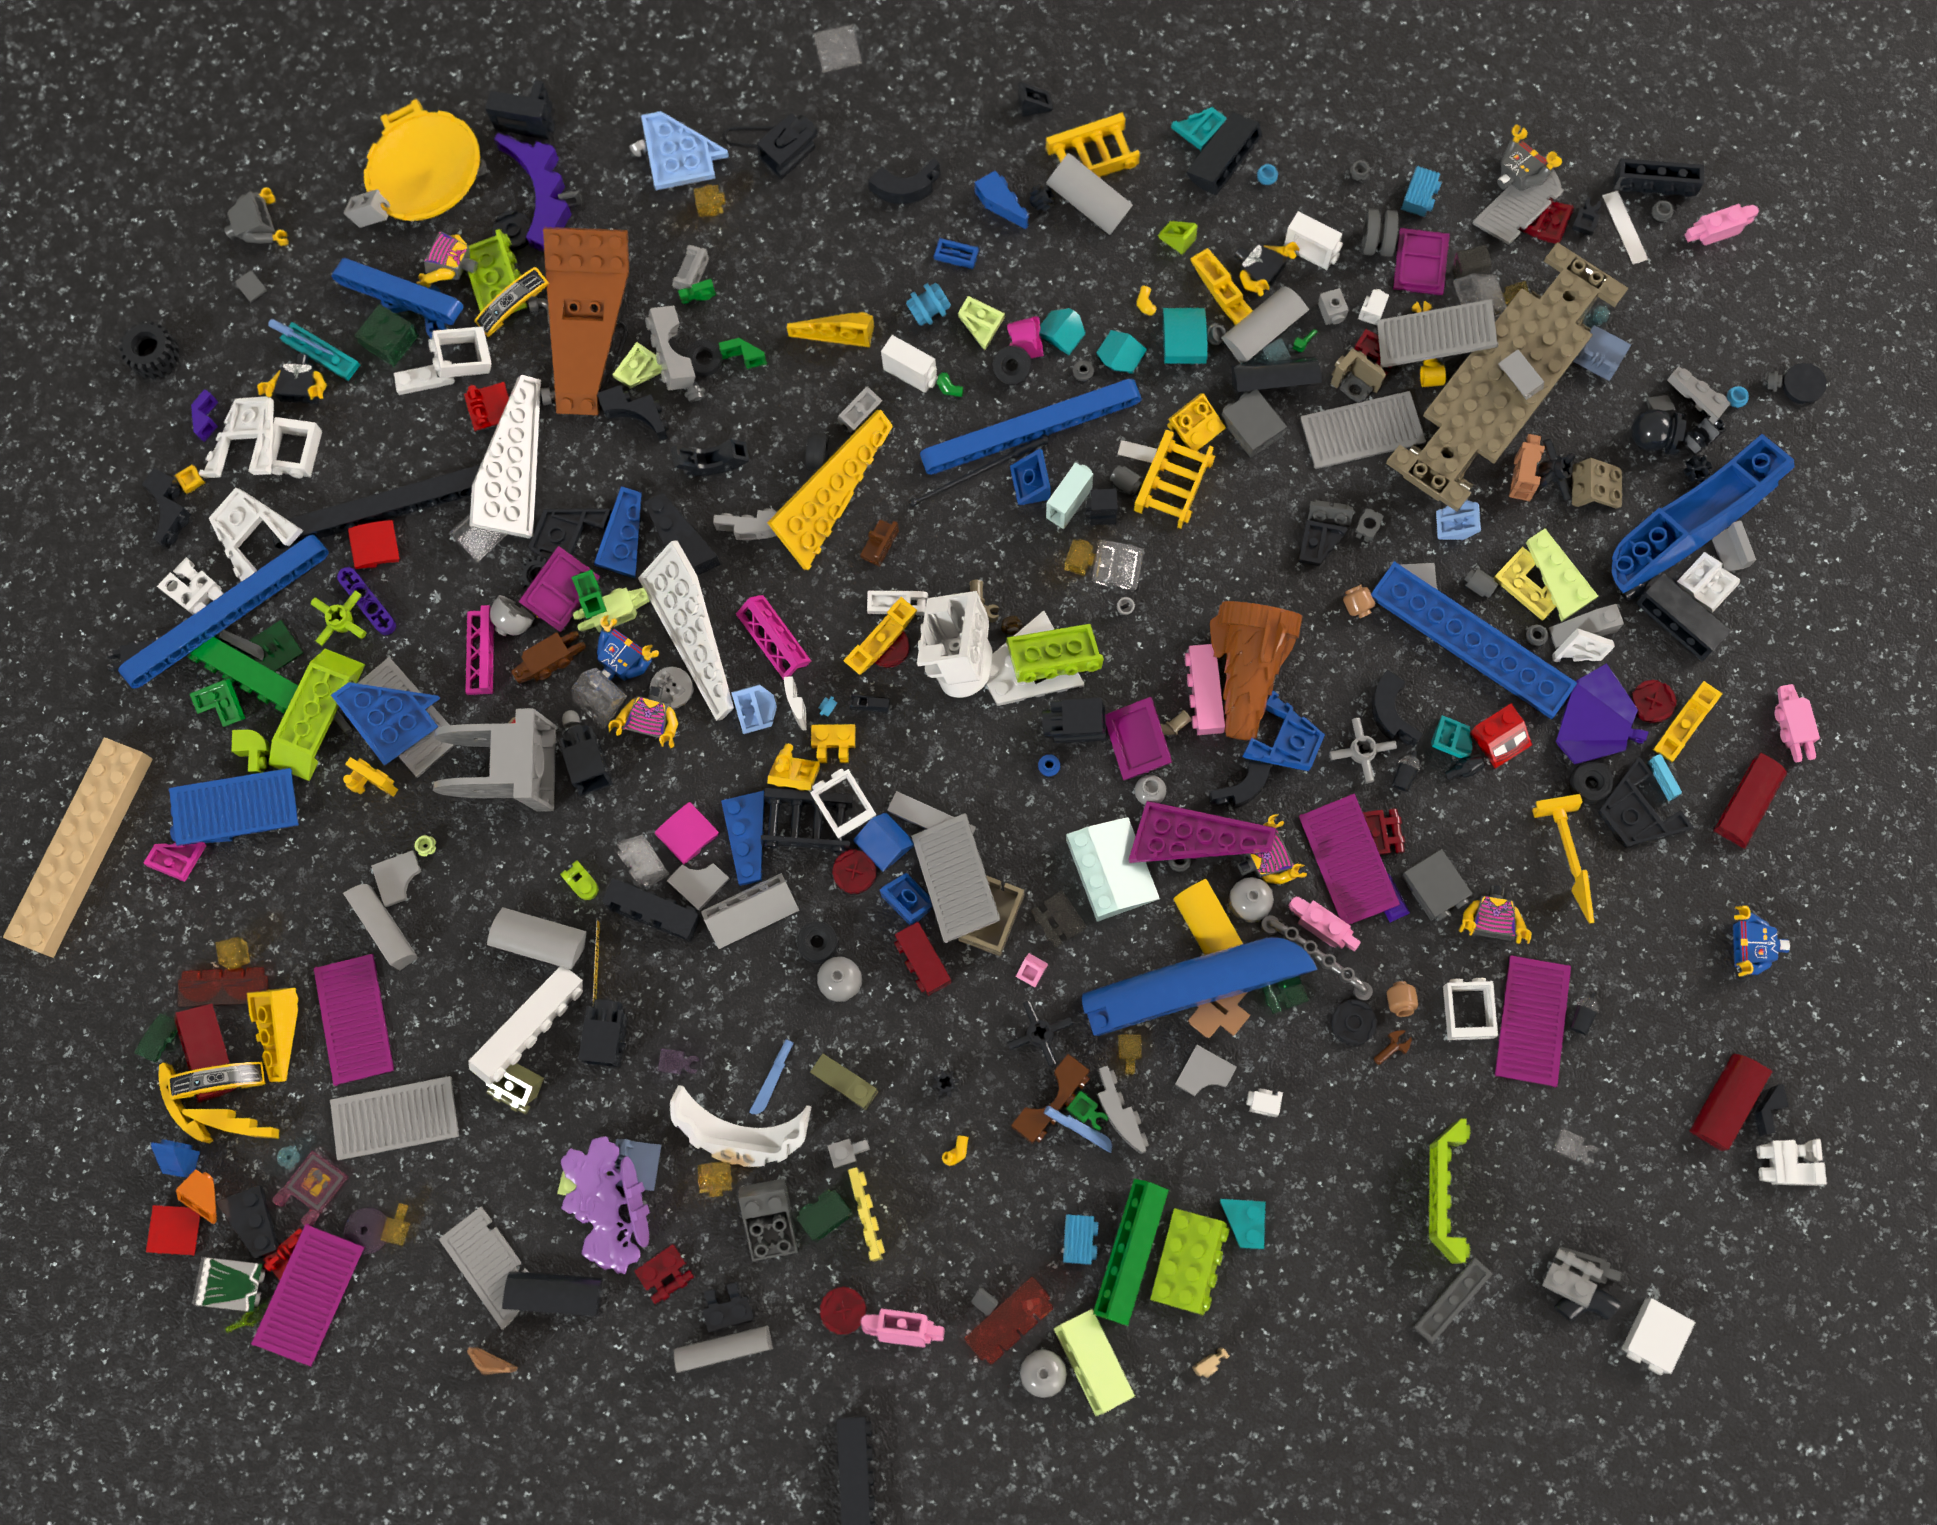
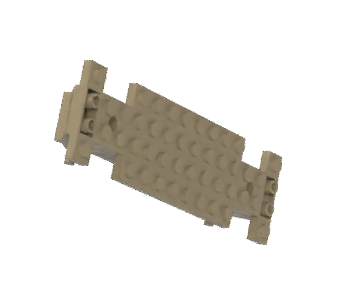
M1558 242L1544 260L1545 263L1561 272L1543 296H1540L1534 291L1530 294L1521 288L1495 322L1498 347L1471 352L1425 411L1423 416L1440 427L1423 450L1414 444L1409 450L1399 445L1386 462L1387 465L1401 473L1403 478L1437 501H1442L1456 512L1459 511L1471 494L1470 489L1473 487V484L1463 477L1477 454L1479 453L1495 464L1593 335L1590 333L1591 328L1583 324V320L1596 299L1599 297L1615 307L1628 290V287ZM1516 350L1522 353L1544 381V388L1527 400L1498 365L1499 362ZM1445 453L1451 458H1445L1442 454Z

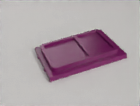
M1400 228L1393 289L1443 295L1450 234Z
M558 546L518 602L536 614L538 618L543 619L561 632L581 605L572 576L591 569ZM594 572L596 580L598 581L600 576Z
M1152 697L1105 714L1106 726L1124 781L1173 763Z

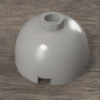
M499 595L490 609V618L496 626L495 630L503 636H506V634L520 635L531 626L534 616L523 606L519 608L514 605L515 601Z
M1254 877L1238 881L1231 889L1228 899L1230 910L1234 916L1249 923L1259 922L1264 919L1271 911L1274 901L1269 885L1263 880Z
M833 957L826 960L820 967L817 974V984L821 993L827 999L835 1002H845L859 992L862 985V974L858 966L851 959Z
M1042 1349L1032 1352L1025 1358L1021 1365L1020 1376L1022 1384L1029 1393L1037 1397L1046 1398L1054 1396L1062 1389L1066 1382L1067 1371L1065 1363L1059 1355L1053 1351Z

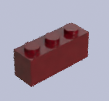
M919 922L895 934L897 941L894 944L900 954L904 952L908 960L905 961V964L910 973L915 971L918 980L915 982L921 993L926 991L929 996L952 983Z

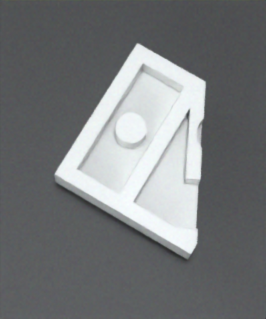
M1577 628L1552 654L1555 662H1560L1561 658L1572 657L1573 661H1601L1615 646L1613 640Z

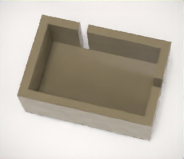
M986 876L1000 921L961 936L959 941L1001 957L1024 898V889L1005 883L1004 891H1002L1000 880Z

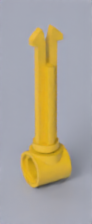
M1424 301L1423 312L1431 310V305ZM1418 302L1413 305L1412 312H1422ZM1438 359L1424 360L1423 366L1420 369L1422 387L1445 385L1444 364L1438 362Z

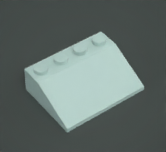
M1128 817L1089 826L1069 833L1066 836L1067 844L1097 922L1160 899L1146 862L1129 863V856L1136 836Z

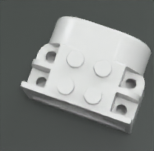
M977 591L927 598L924 622L921 624V640L918 641L917 665H925L926 674L931 678H937L942 690L952 697L962 698L977 693L985 686L990 676L993 652L988 641L989 619Z

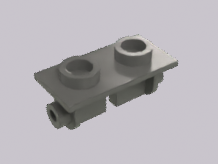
M1316 499L1315 501H1310L1308 520L1350 526L1354 510L1349 504L1334 503L1332 507L1329 506L1330 502L1318 501Z

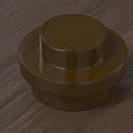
M1008 616L1002 620L1001 630L1005 634H1017L1022 628V622L1017 616Z

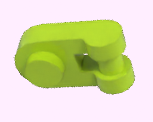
M578 860L572 864L573 866L568 871L564 870L560 873L581 899L591 900L597 895V883ZM580 873L582 878L575 882L573 877Z

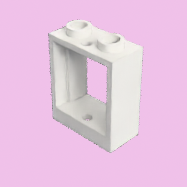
M1297 212L1288 227L1284 246L1290 242H1296L1300 249L1299 251H1294L1296 255L1327 270L1331 263H1336L1340 255L1339 251L1343 245L1340 242L1342 233Z
M483 327L433 331L432 339H429L430 352H434L433 367L434 370H438L439 378L490 373L491 360ZM474 342L478 362L444 365L440 345Z
M275 417L272 436V474L282 475L285 473L296 478H302L303 476L311 477L322 430L316 423ZM283 434L307 437L300 464L276 460Z
M843 769L831 775L833 779L825 783L822 780L812 786L813 791L810 792L838 839L876 816V813L850 771H843ZM847 778L866 811L842 826L837 827L818 795Z
M1474 978L1472 982H1463V979H1450L1449 983L1443 986L1448 1040L1494 1039L1497 1037L1493 981H1486V978ZM1483 991L1486 1027L1455 1028L1452 992Z

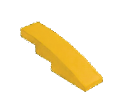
M1208 248L1191 258V262L1201 279L1235 325L1253 311L1243 300L1241 291L1231 281L1229 272Z
M183 1109L184 1115L223 1131L252 1137L279 1138V1129L257 1127L258 1120L251 1118H235L236 1111Z

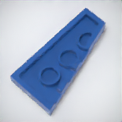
M621 486L594 566L632 578L636 577L641 509L640 492Z
M764 791L722 800L738 883L742 886L762 881L763 853L761 835H763Z

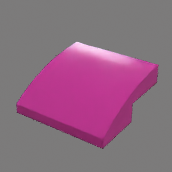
M691 802L678 810L655 831V835L683 864L699 854L701 848L718 837L719 834Z

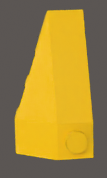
M859 312L858 314L848 313L787 324L789 337L870 347L874 328L873 315L865 312Z
M282 988L247 993L249 1016L251 1022H256L259 1031L256 1034L257 1042L262 1043L264 1048L262 1058L269 1081H286L298 1013L296 989Z

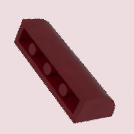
M1759 753L1754 757L1713 831L1745 849L1787 775L1785 768L1763 753Z
M213 1004L175 1013L174 1021L189 1071L230 1064ZM236 1088L196 1094L198 1103L228 1094Z
M1732 1054L1689 1132L1720 1151L1729 1150L1770 1077L1772 1070L1751 1058L1740 1054Z

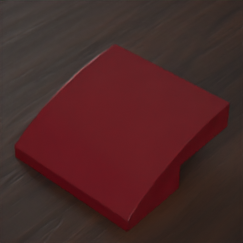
M1550 197L1548 200L1552 203L1526 229L1520 227L1519 230L1541 240L1557 244V242L1560 243L1573 213V206L1553 202V198Z

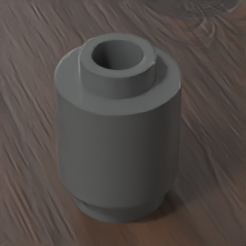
M1118 465L1110 476L1113 484L1129 495L1133 492L1136 494L1143 484L1140 482L1142 477L1125 466L1121 467Z
M1479 568L1475 571L1471 569L1464 579L1467 581L1465 586L1481 597L1489 598L1498 586L1494 578Z

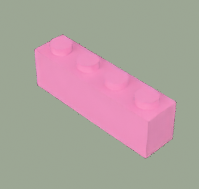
M1212 644L1189 646L1188 653H1185V665L1190 667V674H1187L1188 687H1192L1193 694L1189 695L1190 708H1194L1195 716H1192V727L1197 729V735L1223 733L1225 729L1218 661L1216 657H1213Z

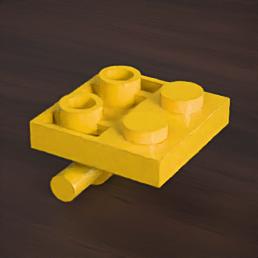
M1204 393L1199 394L1168 418L1170 422L1167 424L1171 431L1174 429L1177 431L1187 448L1198 451L1226 428Z
M789 743L786 744L775 759L768 775V784H773L777 787H792L802 791L811 790L820 770V762L793 758L791 753L793 746Z
M350 757L345 765L353 771L350 775H345L343 781L351 791L359 794L364 793V785L367 781L393 797L398 791L393 785L395 781L382 771L371 767L370 764L361 758L356 761Z

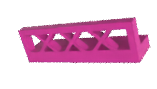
M764 595L749 597L736 615L783 679L784 677H790L797 668L807 666L811 659ZM748 609L752 612V621L744 614ZM758 625L764 628L765 637L760 636ZM770 642H774L777 646V654L771 651ZM783 659H786L791 665L787 671L783 667Z
M489 605L481 606V611H467V695L493 694L494 624L490 618L491 607ZM473 617H481L479 629L473 626ZM480 635V648L477 650L473 647V640ZM479 655L480 668L476 670L472 666V661ZM479 676V688L472 689V681Z

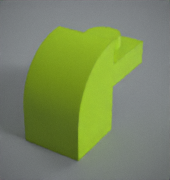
M232 730L231 751L239 757L249 756L248 772L251 774L263 773L264 769L267 768L265 755H270L271 744L253 730Z

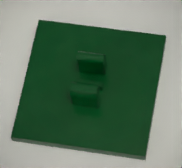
M279 620L249 640L262 647L264 651L263 661L254 657L256 662L274 672L303 654L282 620Z

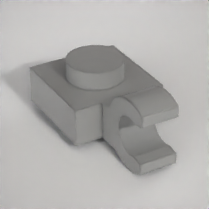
M846 1139L828 1145L834 1168L856 1162L855 1154L870 1150L866 1140L852 1145L851 1140Z

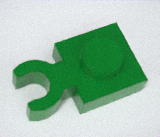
M711 279L692 284V288L678 290L682 304L688 303L693 299L704 301L712 296H716Z
M1081 1091L1066 1108L1067 1111L1082 1123L1089 1119L1093 1128L1100 1131L1101 1127L1096 1124V1119L1103 1118L1105 1121L1109 1119L1106 1114L1102 1112L1097 1113L1095 1109L1098 1107V1104Z

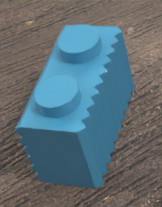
M1417 166L1401 210L1425 217L1427 210L1431 211L1435 199H1432L1433 193L1438 194L1442 183L1438 181L1440 173Z
M1066 1215L1063 1263L1091 1265L1092 1260H1096L1097 1246L1092 1244L1093 1236L1098 1235V1222H1094V1216Z

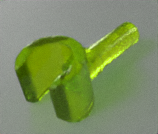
M246 1312L242 1316V1320L226 1327V1332L229 1333L245 1325L255 1326L257 1320L251 1323L247 1322V1317L253 1315L254 1312Z

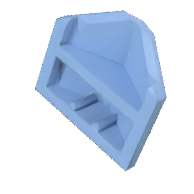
M1466 500L1458 512L1449 506L1436 511L1439 540H1465L1481 531L1480 511L1477 502Z
M760 684L731 692L743 734L772 726L777 709L772 693Z

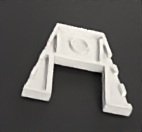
M266 396L235 399L224 421L227 425L223 432L218 433L215 439L218 443L214 451L209 452L206 458L208 463L204 470H200V476L203 478L221 477L230 441L257 438L249 472L253 475L271 474L273 399Z
M235 488L209 517L219 541H222L225 546L227 558H230L234 565L235 575L240 578L241 582L257 570L238 548L262 520H264L282 543L290 546L303 532L302 529L238 488Z
M1042 611L1014 636L1054 630L1045 611ZM1005 643L992 654L990 676L986 686L996 705L1000 706L1022 701L1030 697L1045 696L1048 693L1063 692L1075 687L1081 688L1084 687V682L1079 673L1075 675L1056 676L1038 684H1035L1034 681L1018 683L1007 643Z

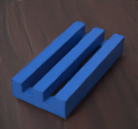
M939 238L934 259L974 269L979 248ZM942 246H944V247H949V248H953V249H957V250H961V251H965V252H969V253H973V254H972V255H969V254L961 253L960 251H957V250H949V249H945V248H941V247H942Z

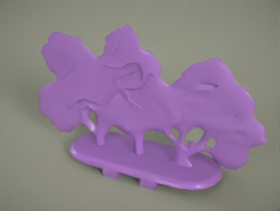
M605 1136L592 1140L587 1155H584L581 1151L569 1149L566 1156H563L561 1159L565 1177L577 1185L574 1191L566 1194L561 1209L570 1214L574 1213L576 1219L582 1223L591 1222L594 1228L584 1240L582 1255L588 1260L595 1262L604 1270L613 1268L616 1273L625 1274L628 1265L637 1262L640 1258V1250L635 1244L630 1242L632 1232H634L636 1241L641 1247H647L649 1243V1228L646 1215L650 1212L648 1204L643 1205L641 1192L645 1190L643 1182H638L632 1160L625 1156L621 1161L620 1172L615 1169L619 1147L609 1142L608 1137ZM612 1171L614 1175L608 1176L606 1173ZM621 1179L626 1198H623L616 1189V1184ZM623 1204L628 1205L631 1223L627 1224L619 1216V1207ZM620 1222V1223H622L624 1226H623V1227H619V1226L617 1225V1223ZM624 1229H627V1231L624 1232V1234L626 1235L624 1239L618 1241L617 1235L619 1234V1232ZM625 1241H628L627 1247H623Z

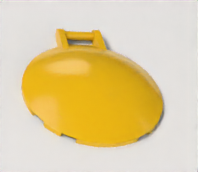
M417 98L412 100L411 104L389 115L381 116L385 130L382 132L383 136L377 144L373 143L367 155V167L364 169V182L367 192L378 189L380 194L390 204V207L386 208L381 203V208L389 216L407 221L429 219L444 213L456 205L471 188L480 163L479 145L469 126L463 120L444 111H438V113H428L427 110L423 111Z

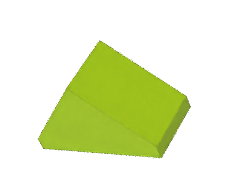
M1170 221L1159 233L1158 237L1183 255L1196 239L1197 225L1196 223Z

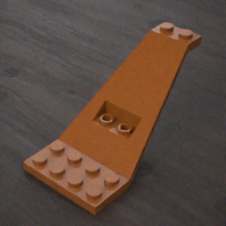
M544 227L546 280L550 283L547 285L556 413L598 415L600 412L597 393H599L629 275L628 230ZM571 304H576L578 309H573ZM592 304L597 305L598 310H594Z

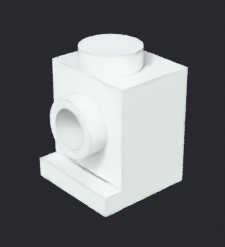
M1379 289L1373 290L1371 297L1366 296L1358 319L1377 325V320L1381 319L1389 295Z
M1259 1089L1258 1092L1249 1091L1246 1104L1250 1106L1249 1112L1277 1117L1280 1111L1283 1092H1277L1276 1095H1272V1091L1266 1089Z

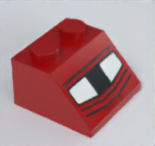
M1512 704L1479 723L1470 732L1495 769L1532 746L1525 722Z

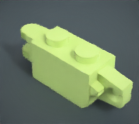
M618 588L613 590L611 594L603 597L607 612L593 616L591 619L578 624V630L582 632L596 627L600 633L603 628L600 621L606 615H608V624L614 618L617 620L615 626L635 619L637 615L636 609L649 602L645 589L640 588L628 591L627 588ZM583 609L577 610L573 614L575 620L586 617Z

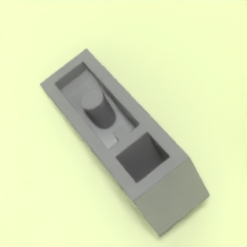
M1617 604L1549 627L1548 630L1556 649L1577 628L1598 636H1604L1617 632L1624 622Z

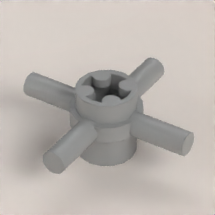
M1354 718L1352 723L1356 739L1348 749L1330 751V758L1335 760L1352 757L1355 762L1362 764L1366 783L1374 782V776L1370 761L1374 759L1376 752L1396 749V741L1376 744L1375 740L1371 737L1364 736L1361 719ZM1363 745L1362 748L1364 750L1369 749V752L1361 754L1359 752V746Z

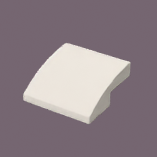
M1704 552L1677 581V585L1702 607L1713 613L1740 584V579L1723 569V563Z
M784 677L785 691L793 715L800 728L807 730L806 707L802 697H797V687L793 677Z

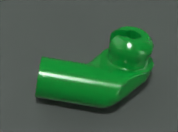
M947 373L939 374L937 385L942 393L962 397L964 387L953 385Z

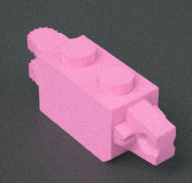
M1740 204L1702 216L1698 222L1694 223V227L1687 230L1685 237L1688 242L1700 239L1703 245H1708L1741 233L1745 225L1753 222L1759 210L1753 204L1742 208Z
M1793 684L1780 686L1777 689L1779 704L1775 707L1774 714L1776 720L1780 723L1781 740L1785 743L1786 749L1790 748L1794 762H1801L1803 759L1800 746H1804L1807 758L1813 760L1816 758L1813 743L1819 740L1820 736L1810 701L1804 697L1799 698Z
M1299 897L1291 900L1289 908L1291 912H1294L1293 914L1301 918L1298 922L1299 925L1334 948L1338 946L1342 949L1346 946L1352 951L1358 948L1361 942L1352 936L1353 931L1350 929L1351 926L1314 900L1311 904Z
M880 1309V1315L866 1314L861 1320L862 1329L865 1334L878 1336L880 1342L925 1347V1344H930L931 1340L943 1341L944 1327L933 1325L934 1323L928 1321L927 1316L923 1314Z

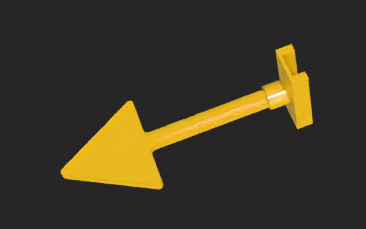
M1577 794L1536 801L1537 808L1532 809L1534 818L1553 815L1554 821L1558 825L1569 866L1575 878L1572 893L1588 923H1594L1587 870L1581 871L1567 823V813L1579 810L1582 804L1581 796Z

